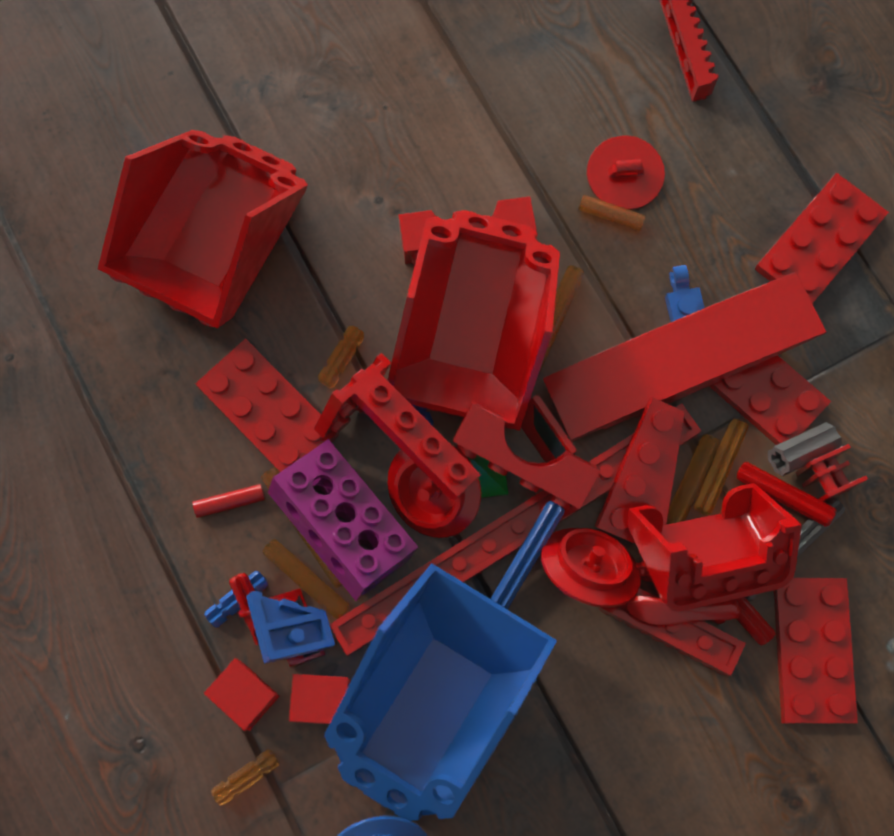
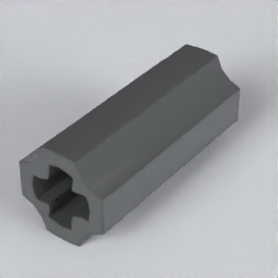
M825 422L768 450V461L773 466L774 472L785 476L802 468L808 462L840 448L842 444L841 436L837 433L835 426Z

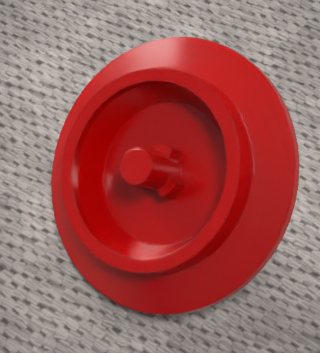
M454 447L472 465L469 459L459 449ZM402 450L393 458L388 472V491L396 512L406 524L421 534L443 538L462 532L473 522L481 503L479 478L457 499L452 500Z
M589 528L562 529L553 533L542 548L541 561L549 579L562 592L581 603L602 608L618 607L631 601L639 590L641 576L635 560L619 541L604 532Z

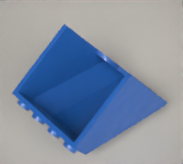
M431 563L378 628L324 734L329 748H334L341 763L338 766V770L342 779L351 786L363 791L365 795L383 807L394 811L400 818L409 821L420 820L422 815H437L439 819L453 818L516 715L557 640Z

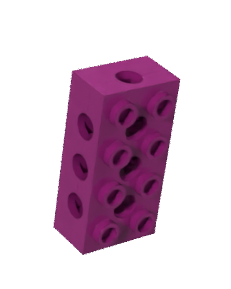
M329 439L272 479L268 494L355 601L359 600L407 563L418 548ZM316 490L323 492L325 495L318 494ZM337 517L344 518L347 522H342ZM359 544L366 545L370 550L363 549Z

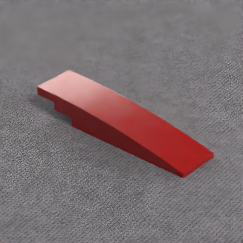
M794 272L609 348L546 376L543 380L571 442L602 428L606 430L630 418L642 416L650 397L670 404L826 334V330L797 273Z

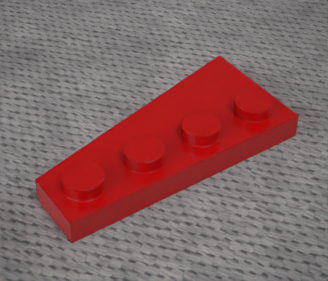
M649 398L595 527L635 543L628 528L629 508L643 505L656 507L663 516V525H666L685 411L655 398Z

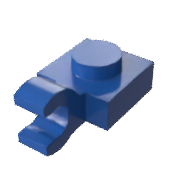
M686 265L673 267V272L669 273L673 292L666 294L665 301L671 322L705 308L700 287L692 289L689 287V273Z

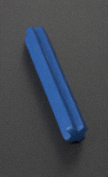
M553 501L546 503L492 595V601L508 610L541 554L543 546L546 545L565 513L563 507Z

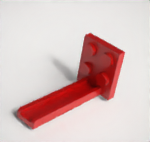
M380 353L365 370H359L352 376L351 381L341 390L336 389L331 394L314 430L322 438L332 431L337 434L350 423L351 418L349 416L356 410L360 414L365 412L450 499H457L481 474L383 377L391 362Z

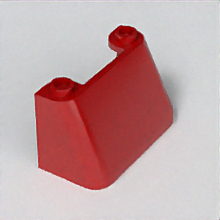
M755 483L741 485L730 490L723 499L721 513L667 525H663L661 512L652 505L629 508V531L660 598L672 611L683 612L777 590L786 586L794 577L802 524Z

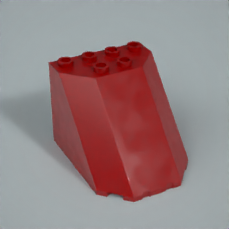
M190 130L125 157L97 269L108 274L116 282L126 283L138 289L141 294L147 297H155L169 304L171 309L185 312L197 318L203 325L218 329L234 317L306 192L308 184L303 178L295 176L296 168L293 164L277 158L256 146H252L237 137L223 135L222 138H217L203 131Z
M467 210L453 212L452 218L446 220L438 216L426 219L387 379L411 405L465 417L472 402L475 401L505 418L504 428L520 431L553 331L560 252L552 245L540 243L536 239L538 233L530 226L476 214Z

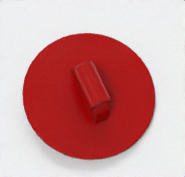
M616 136L605 140L593 151L587 165V179L593 193L608 206L622 210L637 209L650 203L660 192L665 177L664 164L656 149L648 142L634 136Z

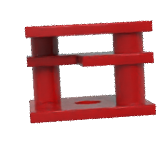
M850 444L808 462L795 472L799 476L813 469L815 475L803 482L802 486L804 488L819 481L826 493L819 498L823 502L852 490L868 480V478L863 476L849 483L843 472V469L850 465L849 461L841 464L837 461V457L851 448Z
M236 658L203 693L244 731H251L280 697L248 666Z
M293 674L289 721L330 724L351 683V679H348V677Z

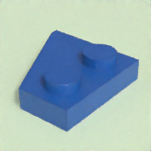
M258 591L250 592L246 596L264 664L330 649L335 646L325 610L311 606L302 607L297 602L282 599L281 601L262 596V592Z

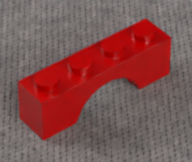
M530 196L497 201L495 211L491 217L527 225L537 232ZM432 210L398 214L405 264L412 263L415 265L426 219L436 217Z
M473 401L453 437V442L458 444L457 449L469 458L475 459L479 455L490 461L488 467L501 475L506 476L508 472H511L521 477L519 483L531 491L538 493L541 488L553 494L550 500L563 508L569 509L573 505L580 509L601 472L599 468L567 450L557 458L547 462H530L520 458L510 449L505 440V418Z

